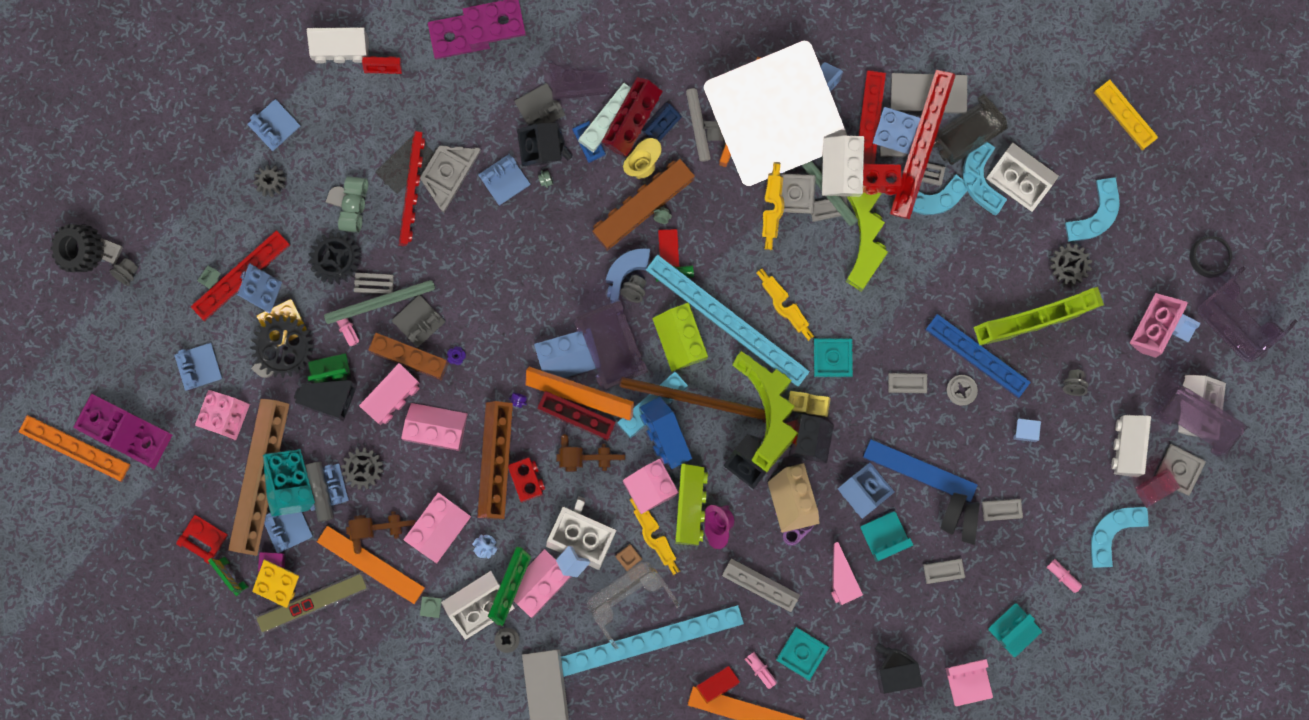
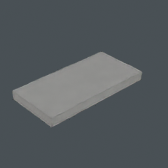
M892 73L891 109L900 112H923L935 74ZM967 75L955 76L944 113H967Z
M560 650L522 655L530 720H569Z

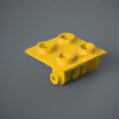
M291 299L273 307L270 314L264 311L256 315L263 327L266 326L264 320L271 323L272 317H274L276 321H279L280 315H282L283 321H286L288 316H290V322L297 319V326L303 323L296 305ZM304 325L302 331L307 330V328H306L305 325ZM273 330L269 334L271 340H277L280 336L277 330ZM284 330L283 332V339L281 345L284 344V340L287 335V330ZM291 335L288 339V342L297 338L298 336Z
M264 559L252 592L288 608L290 600L295 595L294 589L299 575Z

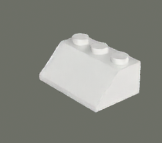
M307 28L309 54L316 63H326V60H334L335 63H344L345 60L362 63L363 57H369V37L364 28Z
M864 136L823 138L822 196L860 197L863 194Z
M1012 143L986 179L1033 212L1059 176Z
M1185 375L1178 432L1190 436L1219 440L1226 383L1208 376Z
M1123 415L1120 417V420H1117L1116 431H1119L1118 439L1114 440L1113 449L1116 450V458L1112 459L1111 464L1114 474L1139 477L1145 474L1151 416Z
M563 507L547 540L546 547L563 553L568 546H572L578 558L589 559V566L600 570L616 530Z
M491 571L441 602L447 615L465 640L493 623L488 614L500 584ZM513 605L511 606L509 612L515 609Z

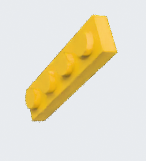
M1111 80L1094 92L1141 150H1144L1158 138Z

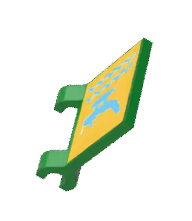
M226 557L219 560L213 558L208 560L236 597L242 591L249 588L244 581L237 584L224 566L230 563Z

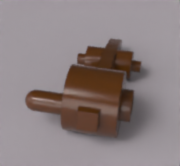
M567 434L561 436V448H559V454H556V462H559V468L565 469V472H577V468H583V461H598V467L602 468V471H607V468L611 467L610 461L626 460L625 455H610V448H607L606 444H602V448H598V455H583V448L569 447V437Z
M391 512V516H388L389 523L373 525L372 518L358 515L354 516V520L348 521L349 527H346V534L350 535V541H353L354 553L360 554L362 551L360 540L374 538V531L389 529L390 536L394 535V539H398L399 535L402 534L401 527L414 526L416 520L401 521L400 515H396V512Z

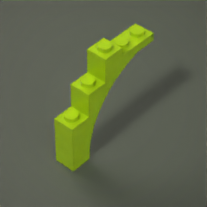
M863 193L860 197L846 196L858 219L860 233L857 260L846 282L861 292L888 253L883 244L873 242L885 222L882 221L883 218L880 215L870 213L882 193L875 195Z
M1098 287L1030 311L987 321L975 326L974 330L979 345L1008 340L1024 333L1079 317L1081 314L1103 306L1104 303Z
M741 351L732 366L746 375L753 383L763 402L766 415L765 437L751 461L768 472L797 435V432L791 426L784 423L795 406L787 399L781 397L792 380L777 369L773 373L769 372L767 368L761 366L751 356Z

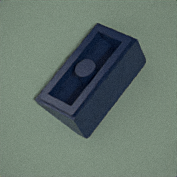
M665 102L643 126L641 131L649 138L660 142L682 116L671 104Z

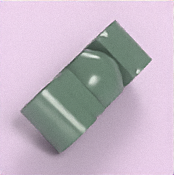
M347 176L345 179L343 193L346 195L342 199L341 206L343 212H340L338 228L341 231L359 233L361 230L363 216L360 214L364 211L365 200L363 197H366L368 190V180L366 178Z

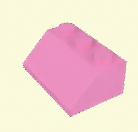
M1155 293L1130 344L1142 354L1155 358L1161 355L1188 303Z
M399 363L359 406L379 425L382 423L387 424L393 417L391 414L396 409L400 410L405 405V399L409 395L413 396L419 390L418 385L420 383Z
M411 403L401 439L403 441L460 451L468 414Z
M437 493L404 538V541L435 563H438L471 516L440 493Z
M544 549L527 567L514 602L533 618L572 576H564L556 559Z

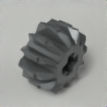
M266 165L265 171L259 168L261 174H255L254 176L258 180L253 182L254 185L258 186L256 190L262 192L264 197L268 193L270 197H274V191L280 195L279 187L282 189L286 187L283 182L287 181L283 177L284 172L282 170L278 171L277 166L271 169L269 165ZM271 177L274 181H271L272 184L268 185L266 180L269 181L268 178Z

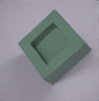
M207 266L197 281L210 289L217 283L221 273Z
M422 596L420 616L440 618L442 599Z

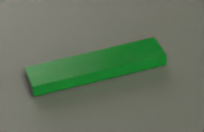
M516 547L488 614V617L499 626H503L531 559V556L521 547Z

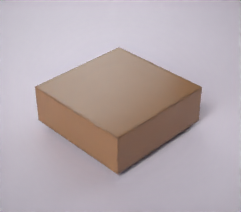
M630 544L615 556L626 571L642 560Z

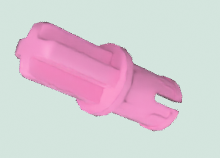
M348 318L336 321L340 327L339 331L343 333L349 346L359 343V339L352 327L353 323H350Z
M1056 559L1046 567L1059 579V582L1062 581L1074 593L1081 589L1082 584L1069 573L1070 570L1067 571Z
M755 652L745 658V661L754 670L755 676L758 675L768 689L776 685L777 681L768 671V666L761 662Z

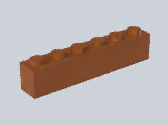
M681 159L677 162L675 160L666 167L667 170L662 174L659 172L652 178V182L648 186L646 184L641 186L637 190V195L633 198L631 196L622 203L623 206L620 209H613L608 214L609 218L604 222L600 220L593 226V235L607 251L654 213V210L662 207L695 180L694 174Z
M499 401L486 403L477 518L505 519L513 403Z

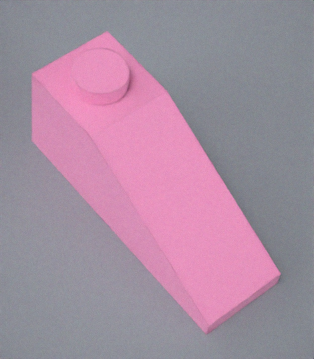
M837 542L833 544V592H831L835 603L839 602L840 605H843L863 594Z

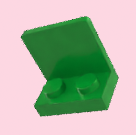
M346 354L308 362L311 376H308V381L311 383H323L333 380L346 381L347 377H351Z

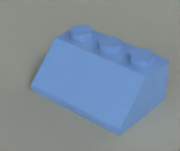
M590 328L534 344L541 370L566 378L601 368Z

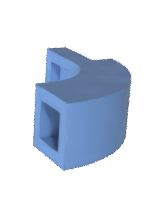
M650 249L629 251L612 264L606 277V283L613 284V286H609L607 297H610V303L618 304L621 284L627 274L635 270L646 271L649 263Z

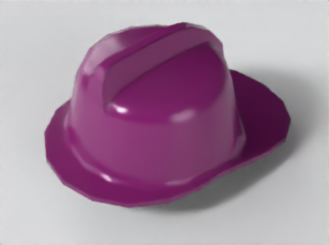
M710 505L705 510V534L710 546L715 549H722L727 545L729 531L734 526L735 519L730 511V507L727 505L722 507Z

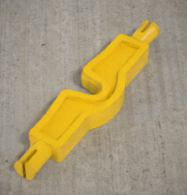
M773 164V173L768 176L765 201L775 205L774 210H765L763 212L762 236L766 237L764 249L773 250V238L778 236L779 219L784 212V199L782 197L783 177L780 176L781 164Z
M763 268L760 269L756 274L761 278L763 288L772 298L776 312L780 316L787 318L798 333L802 332L808 341L811 340L814 335L808 329L809 323L800 312L798 306L792 304L784 308L782 302L788 298V293L777 283L773 276L769 278Z
M630 499L635 508L634 514L643 528L642 534L647 545L656 550L664 566L668 565L673 575L676 572H680L674 562L676 557L666 537L661 536L657 539L651 537V534L659 529L657 522L649 511L640 514L633 499Z

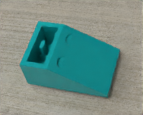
M301 450L264 454L266 495L271 516L309 511L315 501Z

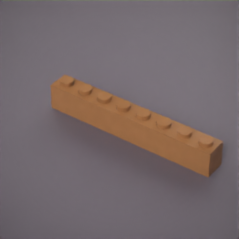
M269 399L260 400L228 551L254 556L258 555L268 508L263 455L280 451L289 409L288 403Z

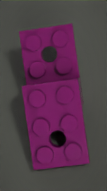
M503 0L462 8L464 14L462 16L428 22L435 59L490 49L489 43L526 36L519 0ZM501 16H506L509 18L507 24L502 25L498 22V19ZM447 33L455 35V39L452 42H447L444 39Z
M93 394L90 395L73 427L152 469H155L173 436ZM151 441L150 446L147 448L148 442Z

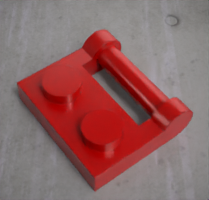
M194 515L183 534L177 540L176 545L187 548L203 558L204 562L210 564L208 560L210 558L214 559L228 534L199 516ZM191 535L212 549L208 553L187 540L188 537Z

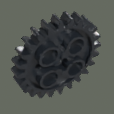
M282 315L279 316V321H276L274 317H272L271 323L264 320L266 326L258 325L261 331H254L253 333L257 338H251L255 345L250 346V349L256 350L251 356L258 357L255 360V364L262 363L259 369L267 368V375L273 371L275 378L278 373H280L282 378H284L285 373L292 377L293 370L298 374V367L300 366L305 369L303 362H310L307 355H313L312 352L308 351V348L314 347L313 344H308V341L312 340V337H306L309 330L302 331L304 324L302 323L297 326L298 320L295 319L293 322H290V316L286 318V321H283ZM284 330H287V335L284 340V345L287 346V348L282 349L280 363H277L276 361L280 352V349L277 347V345H281L283 339V332ZM271 331H279L280 336L277 340L270 339L269 334ZM291 335H297L299 338L298 342L294 345L288 342ZM268 349L275 350V356L271 359L265 357V352ZM288 353L294 355V360L291 363L284 362V356Z

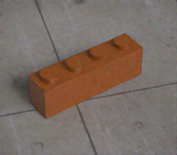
M375 333L368 350L374 355L397 364L400 363L405 367L441 381L449 364L445 359Z

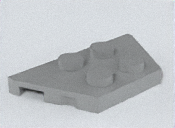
M439 146L420 179L443 213H445L479 156L481 149Z

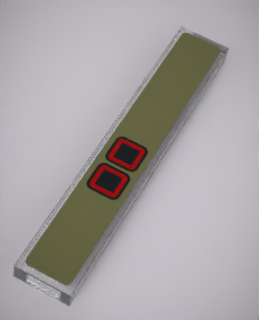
M363 571L289 602L288 608L279 606L255 616L254 619L260 634L264 635L370 590Z

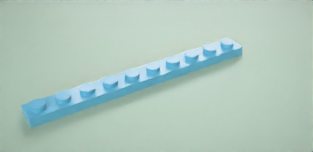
M659 255L654 258L646 269L649 274L765 363L785 374L792 380L791 383L799 387L810 372Z
M737 605L561 657L563 677L742 625L744 623L739 606Z

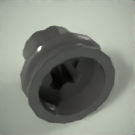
M703 121L705 124L703 129H707V140H724L718 121Z
M124 258L119 265L114 264L113 269H110L109 272L116 280L126 286H130V281H134L133 275L138 270V267L129 259Z
M632 275L628 282L623 283L620 294L631 302L640 303L643 300V296H645L643 288L646 281L637 275Z
M1078 369L1070 370L1068 379L1063 382V391L1072 396L1086 395L1089 386L1088 382L1085 381L1086 373Z
M503 628L496 633L494 642L499 651L510 653L518 647L520 638L514 629ZM510 635L511 644L503 645L502 637Z

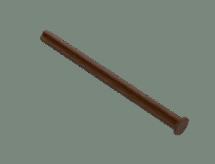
M622 377L619 386L622 388L761 419L763 423H766L764 409Z

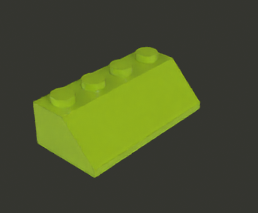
M681 464L675 544L699 546V541L703 542L704 530H700V522H704L705 511L701 510L702 503H706V491H703V484H707L708 472H704L705 467Z

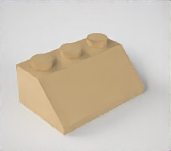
M804 463L786 467L768 481L781 533L819 524V513Z

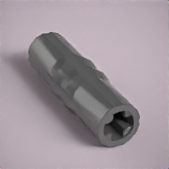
M322 462L305 465L315 501L314 507L317 521L323 522L334 519Z

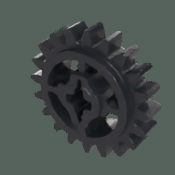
M330 232L329 238L323 234L322 242L316 239L318 246L311 245L315 252L308 253L313 258L308 263L314 265L310 269L312 272H316L315 276L317 278L321 277L323 283L328 279L330 285L333 284L334 280L338 285H340L341 279L348 282V275L354 278L352 271H359L355 265L362 263L359 259H356L361 257L362 254L356 252L359 250V246L354 245L355 241L353 239L349 240L347 234L342 238L340 232L336 234V237ZM333 245H341L346 247V249H335ZM326 250V254L323 260L321 261V256L323 252ZM332 252L334 253V255L337 256V257H336V259H337L336 261H337L338 264H336L335 261H333V254H332ZM347 256H349L348 263L344 267V262L347 259ZM324 268H335L337 272H328Z

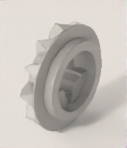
M958 375L948 383L947 395L952 403L959 406L968 405L977 396V385L969 376ZM959 384L962 386V388L969 387V389L965 391V398L961 393L955 394V392H957V390L959 389Z

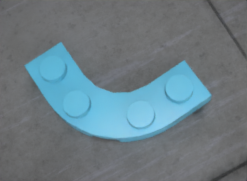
M979 137L964 161L963 180L972 199L996 216L1007 199L986 183L984 166L995 147Z
M956 174L938 194L924 195L918 192L913 212L922 215H934L948 211L967 192L964 180Z
M1116 177L1096 181L1099 208L1091 218L1065 223L1068 242L1097 237L1113 224L1119 211V193Z
M1147 507L1118 509L1107 514L1098 523L1091 538L1092 568L1113 567L1112 539L1121 529L1148 527Z

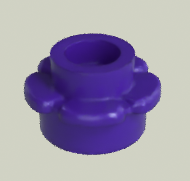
M458 346L449 349L447 352V360L450 364L460 365L466 358L465 352Z
M513 392L512 397H509V400L512 401L515 407L522 408L523 405H527V396Z

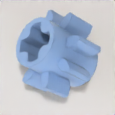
M481 534L472 544L475 546L473 551L478 557H487L489 559L498 549L495 547L497 542L492 536H483Z

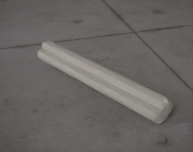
M691 88L686 91L699 160L705 162L710 160L705 129H703L704 123L698 93L695 88Z

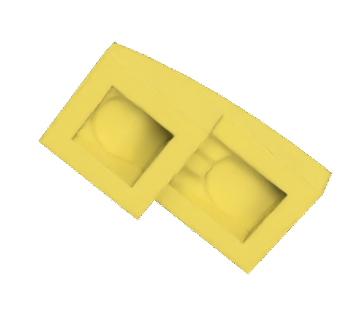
M790 391L789 402L795 406L792 410L793 412L828 417L829 397Z

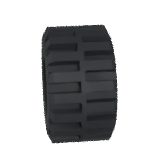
M67 224L64 227H60L59 231L54 233L55 238H52L51 241L53 243V246H51V250H53L52 258H55V264L60 265L59 268L65 270V272H87L93 270V268L99 265L98 262H101V254H104V250H102L104 243L100 240L102 238L101 235L97 234L98 231L95 228L86 224ZM76 243H78L79 246L78 255L76 252Z

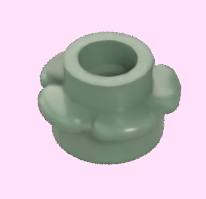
M541 170V175L538 176L540 184L549 188L548 186L553 185L549 170L544 172Z
M660 207L654 210V220L658 223L667 224L669 219L672 218V215L669 214V210Z

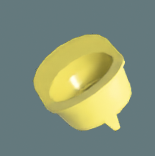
M649 138L640 142L624 161L623 168L625 173L635 176L637 179L650 176L654 172L655 162L661 154L662 148L659 141Z

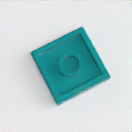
M814 339V377H853L852 339Z
M795 627L776 661L810 681L829 647Z

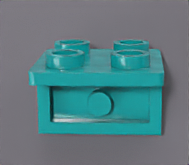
M1018 604L1012 605L988 628V631L1013 657L1019 655L1042 633V630L1033 622L1035 619L1031 614H1026Z

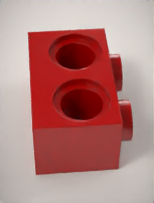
M863 164V193L868 195H875L877 193L895 195L900 193L901 165ZM874 178L876 182L870 183L867 179ZM892 178L895 180V182L889 183L886 181V179Z
M526 458L508 465L521 503L543 495L542 490H545L542 479H537L535 472H538L535 461L531 462L530 458ZM524 465L528 466L529 473L525 476L520 475L519 468ZM530 483L536 486V490L532 494H528L525 491L526 486Z

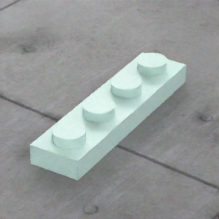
M622 84L579 138L578 142L593 153L601 144L603 137L631 88L628 85Z

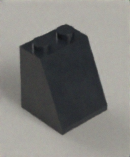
M349 380L302 384L295 392V403L305 409L344 422L357 385Z
M800 415L796 418L794 430L797 432V435L791 443L789 457L827 463L834 425L822 418Z

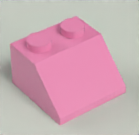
M660 459L622 480L640 514L668 501L679 493Z

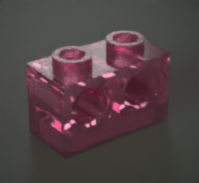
M1167 468L1136 486L1135 490L1147 508L1178 490L1180 486Z

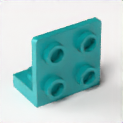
M891 512L860 527L876 562L913 546L911 538H907L896 512Z

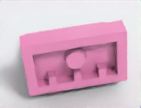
M208 390L195 426L237 440L250 404Z
M987 659L945 668L955 706L993 698L986 671L988 667Z

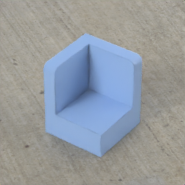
M1182 314L1172 334L1189 342L1195 329L1201 323Z
M1018 419L1016 434L1013 436V439L1031 442L1039 441L1041 421Z
M568 546L556 560L562 574L572 577H578L590 564L589 559L578 558L572 546Z

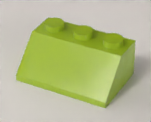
M689 303L669 309L652 318L671 372L708 359Z

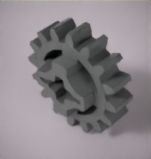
M1067 244L1065 249L1063 246H1060L1059 252L1054 251L1053 255L1055 257L1050 259L1054 264L1049 269L1055 270L1052 276L1057 275L1058 282L1063 279L1064 285L1070 281L1073 286L1076 280L1080 284L1083 281L1082 277L1086 279L1089 276L1086 272H1090L1092 269L1088 267L1092 260H1087L1090 254L1083 253L1085 248L1078 250L1077 244L1073 248H1071L1070 244ZM1061 257L1062 265L1059 267L1058 262ZM1077 261L1073 267L1064 268L1069 262ZM1080 263H1083L1082 271L1079 268ZM1064 272H1065V273H1068V274H1070L1072 277L1066 276V275L1063 274V273H1064Z
M357 448L356 454L349 452L350 458H344V461L347 463L346 465H341V467L346 471L341 474L342 476H347L346 483L352 482V488L358 485V490H362L363 486L368 490L369 484L376 486L375 480H381L378 475L379 473H384L383 470L379 469L383 462H378L379 455L373 457V450L367 453L366 448H363L362 452ZM365 456L370 459L362 461L358 457ZM353 463L354 468L353 471L350 473V466ZM360 465L367 466L365 467V473H358ZM375 465V472L372 476L371 468ZM364 477L367 481L359 482L356 479Z

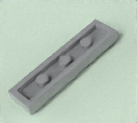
M733 559L730 560L722 575L789 612L793 610L800 597L798 593Z

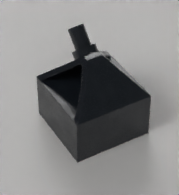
M556 122L534 124L517 129L522 167L539 166L561 161L562 156L567 161L572 158L573 155L567 150L563 134Z
M747 434L723 466L752 489H755L767 472L751 460L762 445L765 436L759 438Z
M880 643L876 645L874 649L881 653L884 658L876 669L880 693L886 694L923 687L919 664L915 659L896 648H886Z

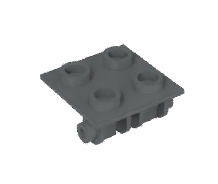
M547 83L514 101L528 126L552 123L565 116L560 103L557 102Z
M420 295L391 320L417 348L445 323L441 316Z

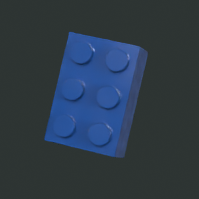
M658 397L640 406L639 408L642 412L640 415L641 421L644 425H647L649 430L646 433L649 439L654 442L653 450L657 456H660L663 464L667 463L673 469L691 460V454L676 417L662 398Z

